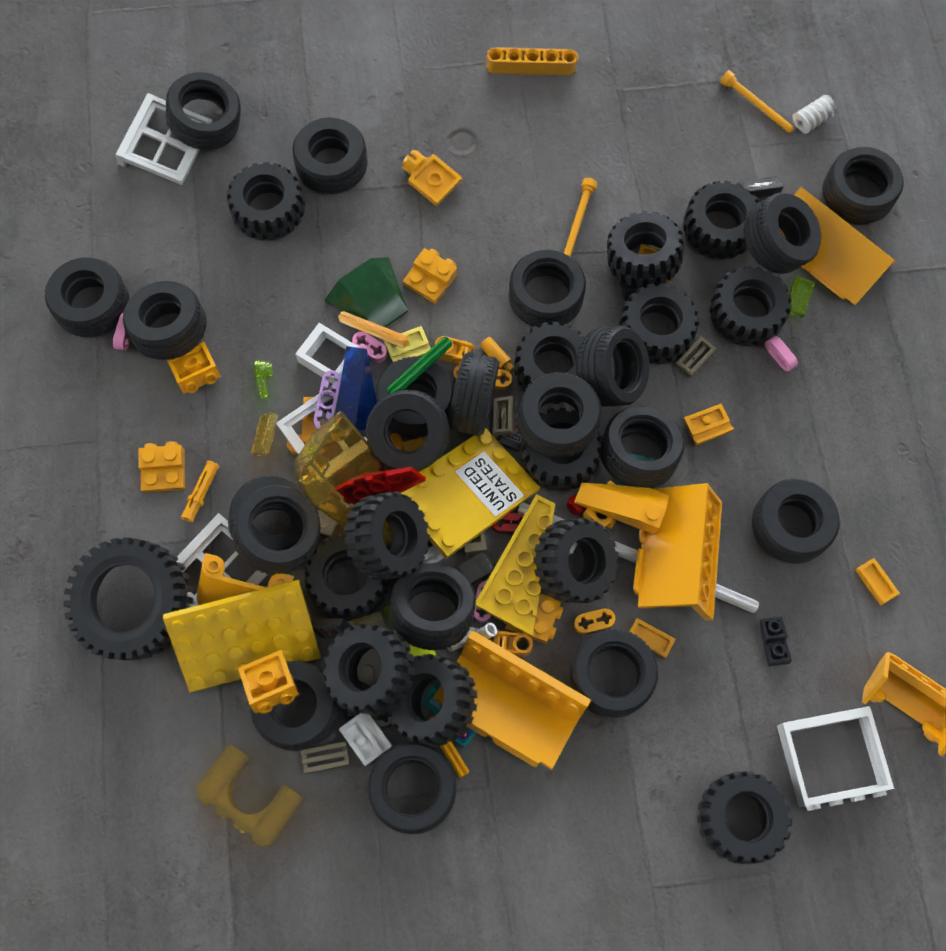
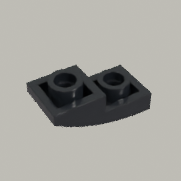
M782 617L760 619L761 635L768 666L790 664L792 658L786 642L788 635Z

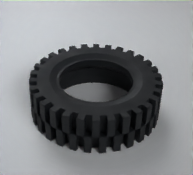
M129 537L110 539L111 543L104 541L99 544L100 548L93 547L89 550L92 556L83 555L79 559L84 564L83 566L75 565L72 569L77 573L76 577H68L67 582L73 585L71 589L65 588L64 594L70 595V600L63 601L64 607L70 608L71 611L64 613L66 620H73V623L68 625L70 631L78 632L74 635V638L77 641H84L81 646L92 650L91 653L106 659L141 660V658L153 657L152 654L162 653L164 651L162 647H170L172 645L163 620V614L186 609V604H193V598L187 597V592H193L192 585L185 584V581L191 580L190 576L187 573L181 572L186 569L183 563L176 562L179 558L169 553L170 550L160 547V545ZM122 565H132L144 571L150 578L155 594L154 605L148 618L139 627L127 632H115L105 627L100 621L97 611L98 591L103 579L113 568Z

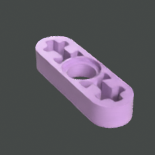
M333 370L325 372L321 381L314 415V426L320 431L330 429L333 423L341 384L339 373ZM330 376H334V380L337 381V383H333L332 391L328 390L329 382L326 381ZM325 395L331 396L333 404L330 406L323 405L321 402L322 397ZM319 408L324 411H332V413L327 412L326 420L329 423H325L324 426H321L320 421H317V419L322 418L323 411H319Z

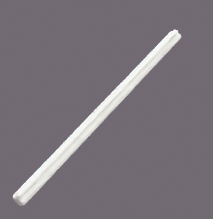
M522 502L518 508V514H525L530 505ZM553 515L552 525L557 521L565 519ZM615 541V551L618 552L619 557L636 563L637 550ZM716 584V598L751 613L757 611L759 607L758 601Z

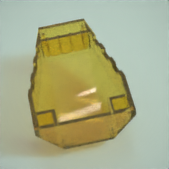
M340 411L310 436L295 459L294 473L299 487L314 506L338 526L345 529V525L348 524V515L350 512H353L352 508L354 505L352 503L348 505L344 502V497L334 487L361 474L381 471L379 468L382 465L377 459H373L369 452L371 449H369L367 441L344 413ZM384 521L382 529L383 541L385 545L392 546L391 529L388 523Z

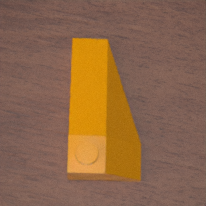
M582 483L574 503L654 535L660 528L667 509L669 495L647 487Z

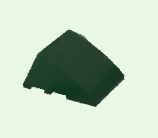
M389 257L370 258L340 278L325 298L326 303L340 309V312H348L383 327H387L408 312Z

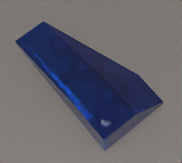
M346 346L334 425L338 428L366 432L368 416L377 403L368 351L364 348Z

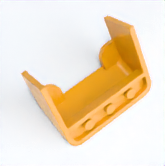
M887 652L864 686L862 703L866 705L869 700L875 703H882L884 700H887L922 724L924 736L931 742L938 743V754L943 757L946 753V689L896 655Z

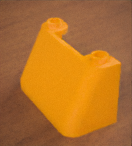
M205 553L196 600L199 605L292 582L294 576L284 573L274 574L269 580L268 587L224 577V561L218 556Z

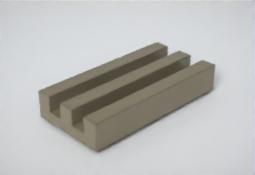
M701 336L675 363V367L681 368V371L683 373L686 372L687 376L691 378L717 348ZM703 343L704 346L684 365L683 362ZM709 348L710 350L692 369H689L700 355Z
M514 396L495 398L493 400L492 435L495 438H498L499 435H502V437L507 436V434H510V436L514 435ZM509 401V403H508V428H507V402ZM500 403H502V412H501L502 426H501V429H499Z
M346 741L301 750L304 774L350 765ZM339 748L343 749L342 752L307 758L308 754ZM344 756V761L308 767V763Z

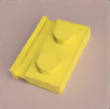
M422 326L401 333L409 337V344L405 348L384 340L392 362L412 356L422 357L431 349Z

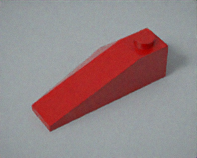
M412 467L365 473L330 489V493L353 508L356 503H359L365 497L388 492L402 493L426 481V477Z

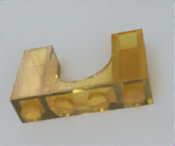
M229 743L195 788V791L199 793L197 798L207 806L210 803L216 806L215 812L224 819L228 817L235 821L233 826L242 833L250 832L254 836L252 840L262 848L264 845L271 847L305 799L288 786L283 785L263 811L256 814L241 812L234 804L232 788L235 780L251 758Z

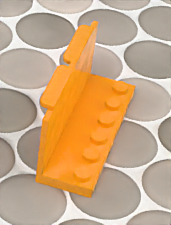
M800 187L794 195L801 198L813 210L821 229V245L818 254L811 262L802 267L841 299L845 300L847 298L856 305L889 267L892 268L896 261L804 188Z
M708 483L655 488L654 490L669 495V499L658 531L654 535L641 529L639 532L641 548L637 550L633 586L634 593L639 596L638 607L691 606L705 621H713L722 501Z
M472 630L457 660L461 667L469 671L468 677L473 678L475 682L473 690H477L478 696L474 700V704H477V710L472 713L474 719L471 724L467 723L466 727L481 736H490L496 745L529 765L537 767L541 763L552 770L573 729L591 700ZM442 685L433 698L441 704L444 702V689Z

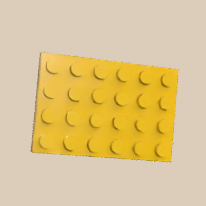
M299 580L163 614V620L189 693L240 680L239 667L279 650H282L286 662H308L321 658Z

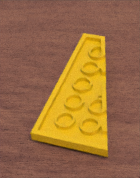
M538 494L535 495L478 596L475 607L533 637L541 586L538 583L540 579L536 577L534 571L536 569V564H533V557H536L534 550L536 544L540 543L538 540L540 535L546 533L545 529L552 525L555 503Z

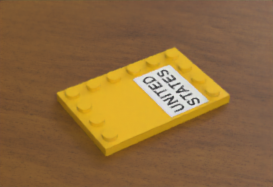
M485 428L484 434L472 436L432 465L419 472L426 477V481L401 494L409 496L411 501L414 500L419 505L418 509L423 511L425 515L424 520L428 523L427 534H430L429 541L447 559L517 508L522 502L536 494L540 490V486Z

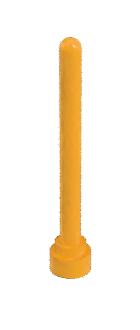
M728 70L723 75L720 83L724 87H732L788 133L794 131V127L737 82L734 73Z
M584 178L581 185L583 194L564 253L570 257L590 195L596 191L598 185L597 181L592 178Z

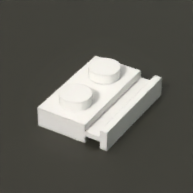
M360 713L339 729L365 767L392 747L368 714Z

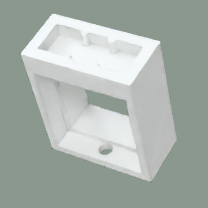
M319 323L296 352L297 361L323 377L324 373L330 371V369L311 357L327 338L349 351L336 370L341 379L344 376L347 379L351 368L357 366L361 360L360 348ZM334 376L326 379L331 383L337 382L334 380Z

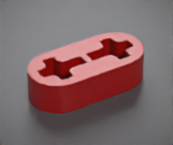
M508 513L502 519L503 522L510 524H503L502 527H498V523H495L491 528L497 533L514 534L519 525L512 523H519L525 514Z

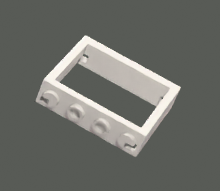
M870 706L777 725L799 807L806 806L807 811L820 809V803L828 802L829 806L843 804L842 799L851 798V802L865 800V794L872 793L873 798L887 795L886 790L894 789ZM859 719L877 785L808 798L790 732Z

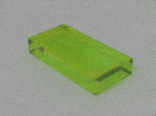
M799 276L795 277L790 291L792 299L790 314L801 318L804 317L815 285L814 281Z

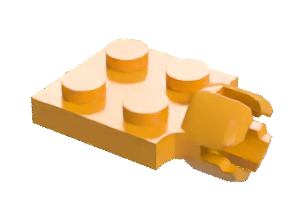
M412 150L410 154L413 156L407 155L402 162V168L411 175L408 178V184L435 206H438L462 182V177L434 154L430 157H424L418 151Z

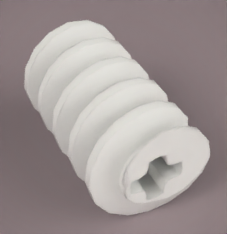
M823 95L793 114L794 124L802 133H809L810 130L815 129L826 122L827 119L833 117L835 109L834 100L827 95Z

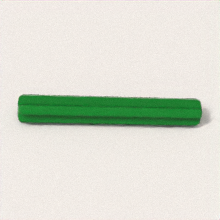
M448 337L442 338L387 388V392L391 394L407 388L452 347V341Z

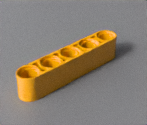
M491 48L487 52V70L494 74L572 75L576 72L578 54L570 49Z

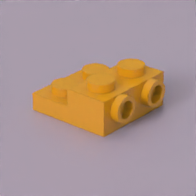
M424 248L413 262V268L402 283L405 287L436 304L456 278L457 267L453 260L449 258L446 260L442 259L436 250Z
M205 342L199 343L193 350L181 357L167 360L183 394L194 393L198 390V387L205 384H214L221 377Z
M170 441L166 442L165 446L147 443L144 445V448H138L142 493L185 490V450L182 445Z
M540 594L532 640L545 645L548 639L553 640L557 629L553 627L555 619L560 620L564 609L560 606L561 601ZM508 624L506 625V631L523 633Z
M282 650L238 668L249 704L255 714L258 712L260 714L268 713L272 710V706L279 703L289 704L294 700L295 696L299 695Z

